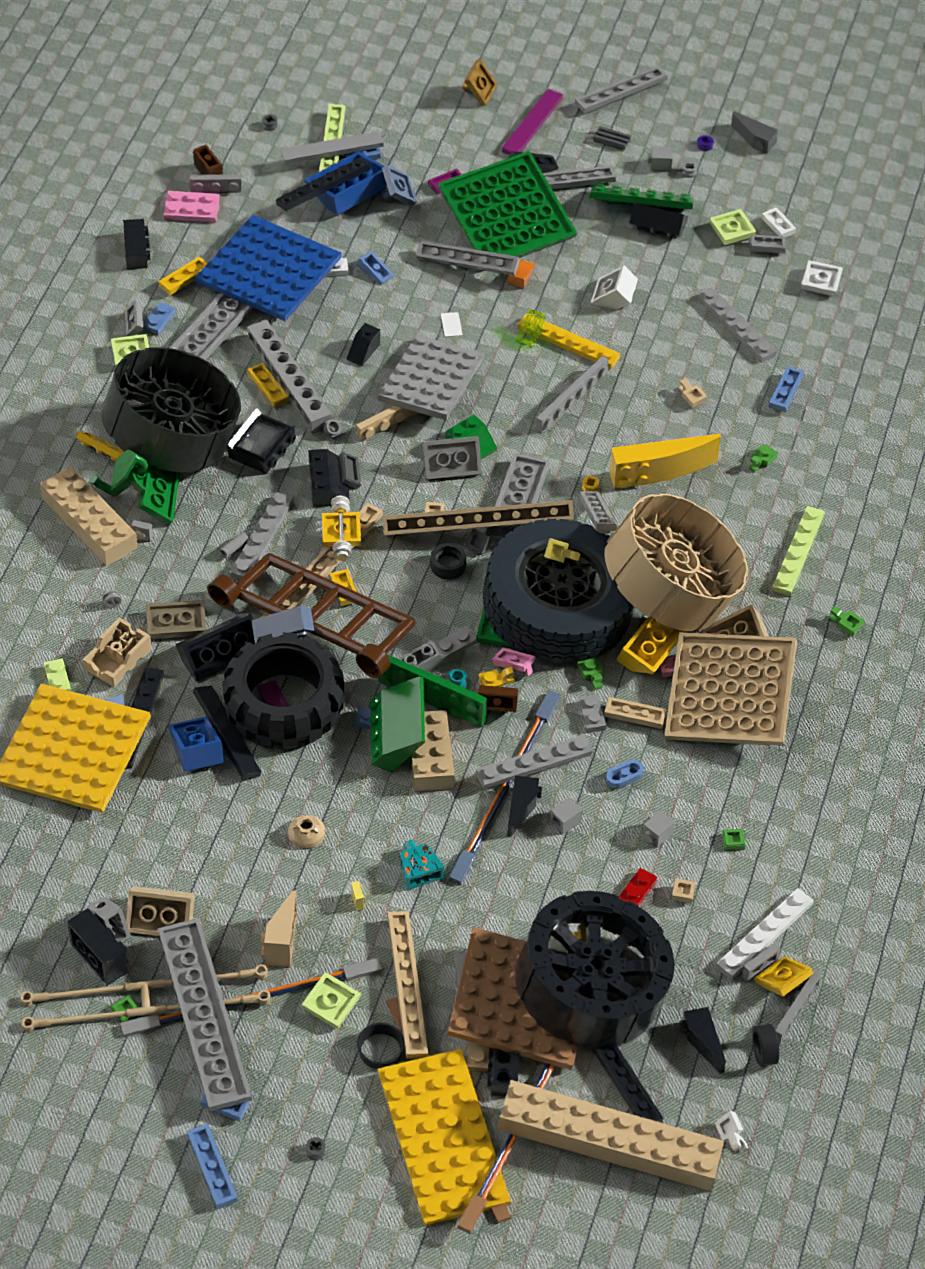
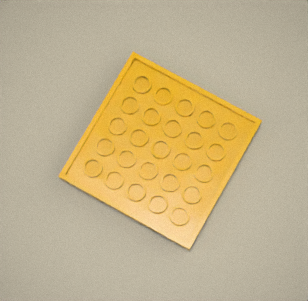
M40 684L0 760V785L103 813L151 718L150 712Z

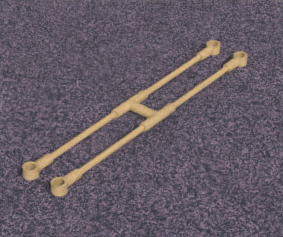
M258 965L255 969L218 974L216 977L217 980L241 977V979L256 977L259 980H264L268 976V969L265 965ZM164 979L50 994L48 992L32 994L30 991H25L20 996L24 1006H31L34 1002L49 1001V999L124 990L126 992L141 990L142 1007L58 1019L44 1018L34 1020L32 1017H25L22 1020V1027L25 1032H32L35 1028L48 1027L52 1024L105 1019L125 1015L136 1017L166 1013V1011L180 1010V1006H151L149 989L173 985L172 980L164 981ZM261 990L258 994L245 995L242 998L224 999L223 1001L225 1005L236 1003L268 1005L271 1001L269 991Z

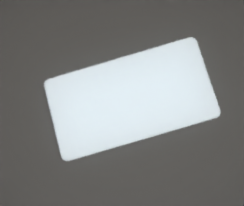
M458 312L441 314L445 337L462 335Z

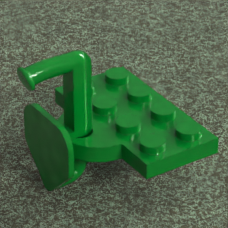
M126 450L115 462L111 486L100 480L98 475H93L89 479L90 484L112 496L119 495L132 485L140 493L139 509L167 525L173 523L180 472L158 469L155 465H148L143 457L130 450Z

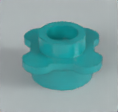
M454 669L448 673L449 682L463 688L467 686L465 678H467L466 672Z

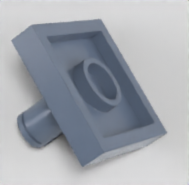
M385 165L382 171L388 188L381 191L382 198L388 201L393 197L408 205H415L417 200L409 175L389 165Z

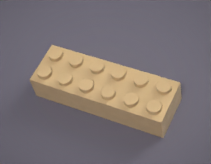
M71 466L40 483L42 499L106 566L138 548L137 534Z

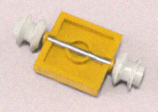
M337 496L331 500L332 513H322L323 547H333V557L339 561H345L352 556V546H361L360 512H349L350 501L344 496Z

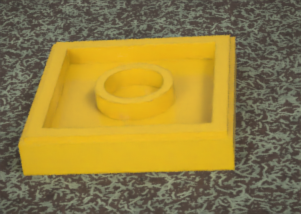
M783 956L757 975L754 980L756 985L784 996L814 973L811 967Z

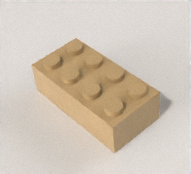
M447 711L424 712L425 743L410 756L414 792L454 789L455 774Z

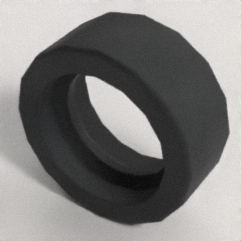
M454 543L438 545L431 552L430 567L432 572L442 579L451 580L458 578L466 570L467 555L465 550ZM444 556H453L460 562L455 566H443L437 560Z
M773 1025L754 1026L752 1030V1043L759 1066L778 1064L780 1056L779 1044Z

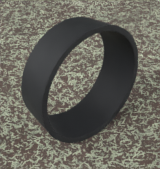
M384 1022L373 1023L365 1027L357 1039V1048L362 1061L374 1069L395 1065L400 1060L404 1049V1037L397 1027ZM375 1034L389 1035L400 1046L399 1054L393 1059L384 1062L368 1059L361 1052L365 1040Z

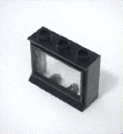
M256 408L228 443V457L267 474L271 468L273 469L276 466L278 459L285 455L290 444L292 445L295 442V426H289L263 415Z

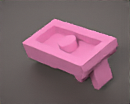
M502 648L492 660L493 665L503 668L512 667L516 674L519 675L521 672H525V677H528L533 672L531 664L536 658L533 655Z

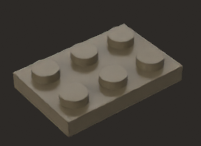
M204 600L146 604L147 632L150 635V639L194 636L206 630Z

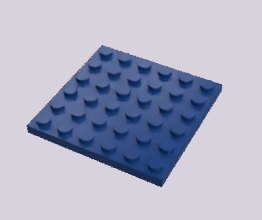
M252 215L195 277V282L286 321L342 258V252Z

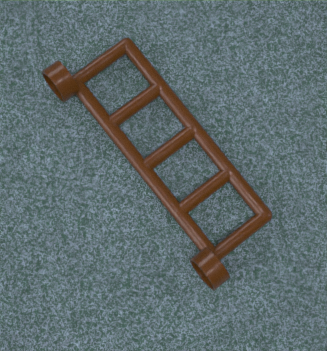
M267 553L236 583L228 576L220 574L208 584V594L215 603L223 608H229L239 599L269 614L288 610L280 605L305 581L328 591L311 608L314 631L309 633L356 654V663L366 675L375 679L379 678L391 665L387 653L415 626V619L272 553ZM270 566L293 575L269 600L246 590ZM339 597L363 607L339 633L315 622ZM375 613L399 624L378 646L374 644H367L365 646L350 639Z

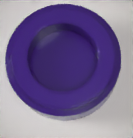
M708 135L698 137V149L709 151L713 148L714 140Z

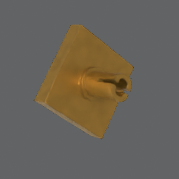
M478 59L475 60L462 84V89L464 92L471 91L481 106H485L498 84L483 61Z

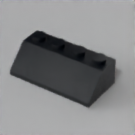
M242 613L175 644L183 664L195 681H199L227 668L229 662L233 657L236 658V653L248 642L252 645L255 644L252 627L253 617L251 614Z

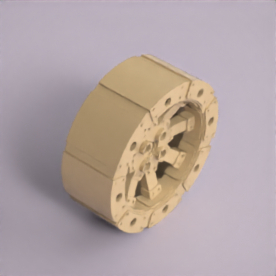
M651 494L641 498L609 537L608 544L605 547V562L612 580H615L618 584L617 588L622 595L646 616H651L656 619V622L677 630H703L711 626L740 593L747 582L745 580L748 577V566L744 552L729 529L706 509L701 508L690 500L671 494Z

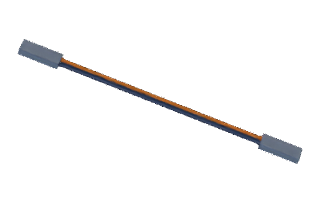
M550 690L547 692L535 715L536 721L517 756L528 753L543 723H547L561 694ZM513 780L502 783L468 849L463 850L449 876V881L459 885L464 881L476 858L474 853Z

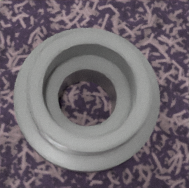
M330 419L324 423L323 431L328 437L334 438L341 433V424L337 420ZM329 426H333L335 431H330Z

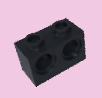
M493 1048V1055H489L488 1068H492V1074H488L487 1087H491V1096H506L511 1080L518 1082L519 1053L501 1051V1049Z

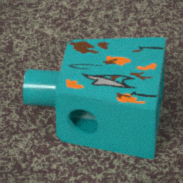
M408 840L403 844L405 850L400 852V866L407 890L444 879V866L428 844L416 846L414 840Z

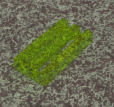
M529 309L515 341L533 348L547 317L546 314ZM534 314L535 316H534V318H533L532 323H531L530 326H529L528 332H527L525 338L522 339V337H523V335H524V333H525V330H526V328H527V326H528V324H529V322H530V320H531V317H532V315Z

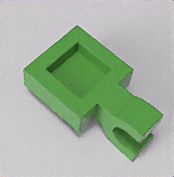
M762 444L752 454L750 459L752 464L749 466V470L755 473L761 465L768 467L777 458L778 452Z
M837 606L833 607L828 620L838 623L837 627L852 637L855 636L865 623V620L851 611L845 614Z
M593 657L579 661L577 667L584 681L590 679L595 690L601 689L602 684L600 681H603V670L597 658Z

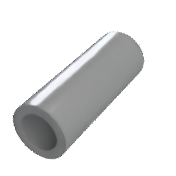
M241 532L219 549L220 554L224 558L229 557L249 540L246 533Z

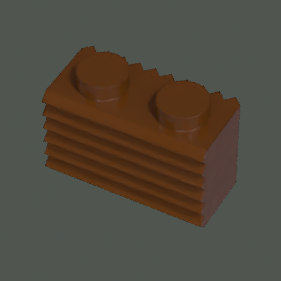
M208 145L193 149L194 166L199 170L200 174H224L223 164Z
M479 685L478 694L487 698L486 711L493 709L498 712L500 710L502 712L504 710L510 713L512 711L516 712L519 688Z

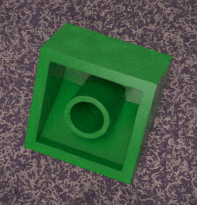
M475 414L445 431V439L478 436L481 459L497 450L486 424Z

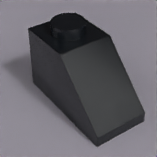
M364 323L355 334L347 360L363 366L380 345V329Z

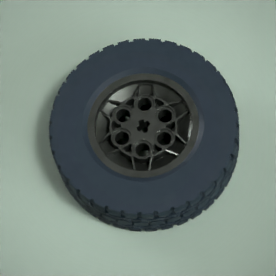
M568 519L536 520L534 523L529 522L523 524L522 527L520 525L513 529L495 546L489 558L483 589L484 611L496 634L502 640L504 639V642L510 647H514L516 651L533 655L538 660L545 662L551 661V663L559 664L561 662H564V664L578 663L579 661L593 657L597 658L598 655L601 656L607 653L608 650L616 646L626 633L634 606L622 595L617 588L618 584L615 580H612L605 562V547L610 536L599 533L591 525L581 524L582 522L574 520L569 521ZM549 538L568 543L569 550L580 553L579 560L576 561L565 557L564 562H559L544 557Z

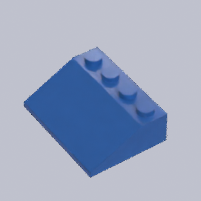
M358 151L304 179V182L308 184L312 180L318 179L357 158H362L370 163L371 170L317 196L328 210L338 215L388 188L382 171L384 165Z

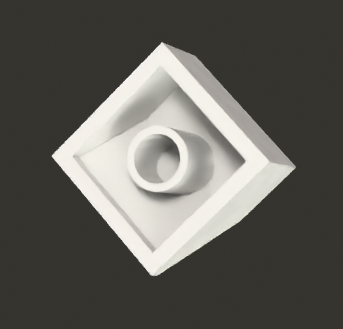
M625 266L598 278L591 304L616 310L628 306L632 302V296L638 279Z

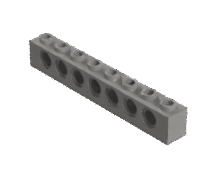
M267 320L248 326L249 342L268 370L288 394L290 403L311 434L323 430L324 423L333 418L332 411L325 406L322 396H318L315 386L310 384L306 373L301 371L298 361L292 358L291 351L286 349L283 339L277 336L274 326H271Z

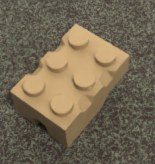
M119 617L99 637L95 648L83 659L84 670L115 687L123 679L124 674L127 671H131L136 666V662L140 658H144L151 651L150 635L140 629H136L134 632L131 624Z

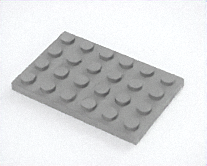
M416 335L378 394V401L447 420L483 361L484 354Z

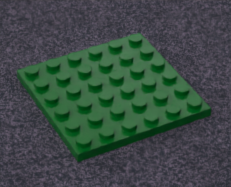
M530 151L438 184L440 192L472 248L475 250L522 257L577 235V231Z

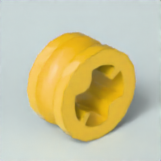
M586 476L582 481V490L598 491L599 480L597 477Z

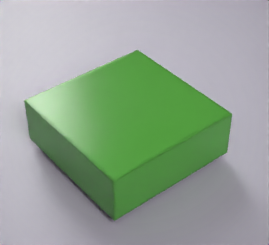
M743 829L722 830L724 851L745 850Z
M129 995L110 1006L113 1012L138 1008ZM125 1015L117 1018L122 1023L132 1019L133 1017H128V1015Z

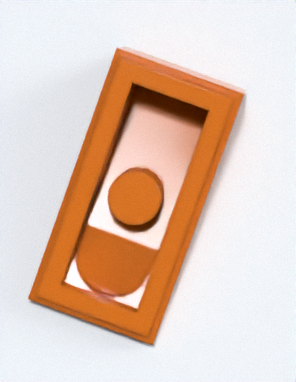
M520 259L516 275H508L507 284L524 288L535 267V263Z

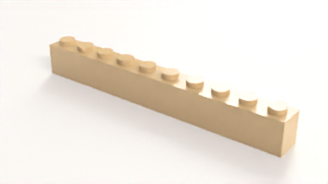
M572 500L382 516L384 535L525 524L529 522L534 523V521L542 519L544 521L547 519H574Z

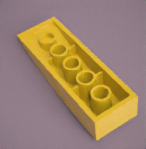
M721 434L612 447L609 474L614 489L643 486L671 480L717 462Z

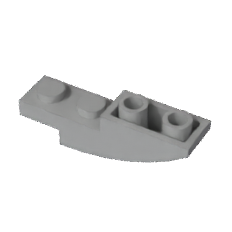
M465 626L435 644L431 640L399 659L424 671H430L461 658V652L477 644V640L468 626Z

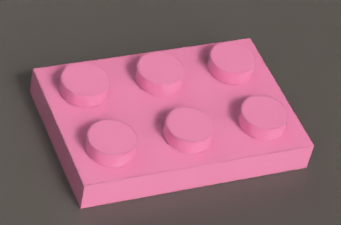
M168 191L164 220L216 223L220 195Z

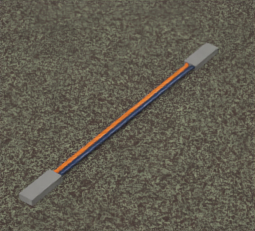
M379 958L343 966V970L330 973L329 975L338 980L346 979V981L381 973L382 967ZM322 976L267 989V991L270 992L272 997L315 986ZM255 992V993H251V994H247V995H254V994H258L259 992ZM243 1003L227 1004L225 1007L229 1008ZM181 1011L165 1016L154 1014L122 1022L121 1028L124 1037L160 1029L161 1025L181 1020L183 1017Z

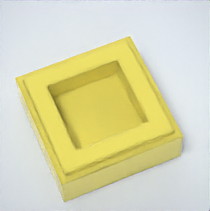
M351 882V895L356 911L362 910L364 908V896L360 882Z

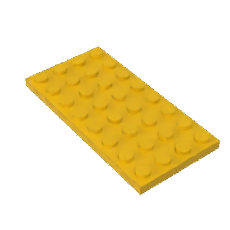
M462 1049L379 1068V1079L424 1227L461 1218L473 1195L479 1193L497 1159ZM501 1170L486 1197L487 1204L483 1212L489 1211L493 1207L509 1206L511 1204Z

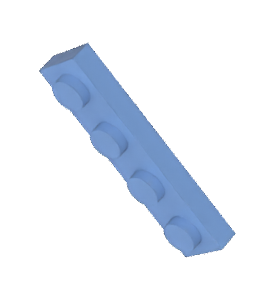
M205 1124L188 1130L189 1141L216 1209L238 1202L237 1195L209 1125Z

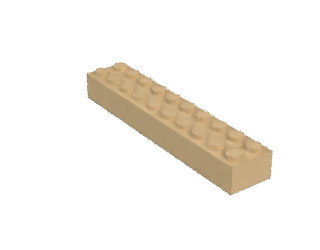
M513 1080L510 1082L497 1128L499 1131L707 1191L712 1189L724 1144L723 1140Z

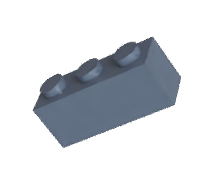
M303 606L252 620L255 643H257L259 637L271 633L273 637L283 636V632L296 633L298 638L314 631L311 608Z

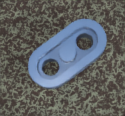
M629 760L609 769L606 773V783L612 788H621L639 780L643 776V764L637 760Z

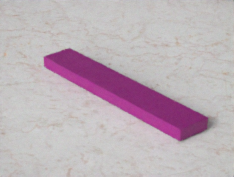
M548 88L504 144L502 152L508 155L513 151L522 152L561 102L563 94Z

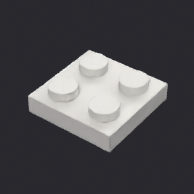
M808 261L801 289L835 296L843 267Z

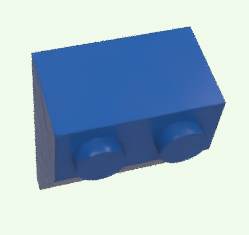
M207 717L168 725L184 771H195L201 767H214L219 763H224L221 740Z

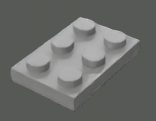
M478 436L423 441L426 479L482 474Z

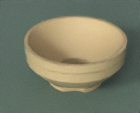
M301 815L290 823L288 837L296 847L311 849L323 842L325 827L323 822L316 816ZM309 822L313 826L310 829H303L301 824Z

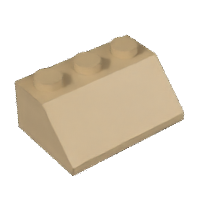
M133 886L128 894L126 924L129 932L159 936L158 928L192 920L195 893Z

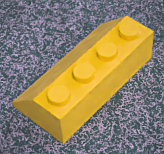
M650 616L624 646L616 660L631 672L654 674L678 644L679 632L686 633L687 631L662 625Z

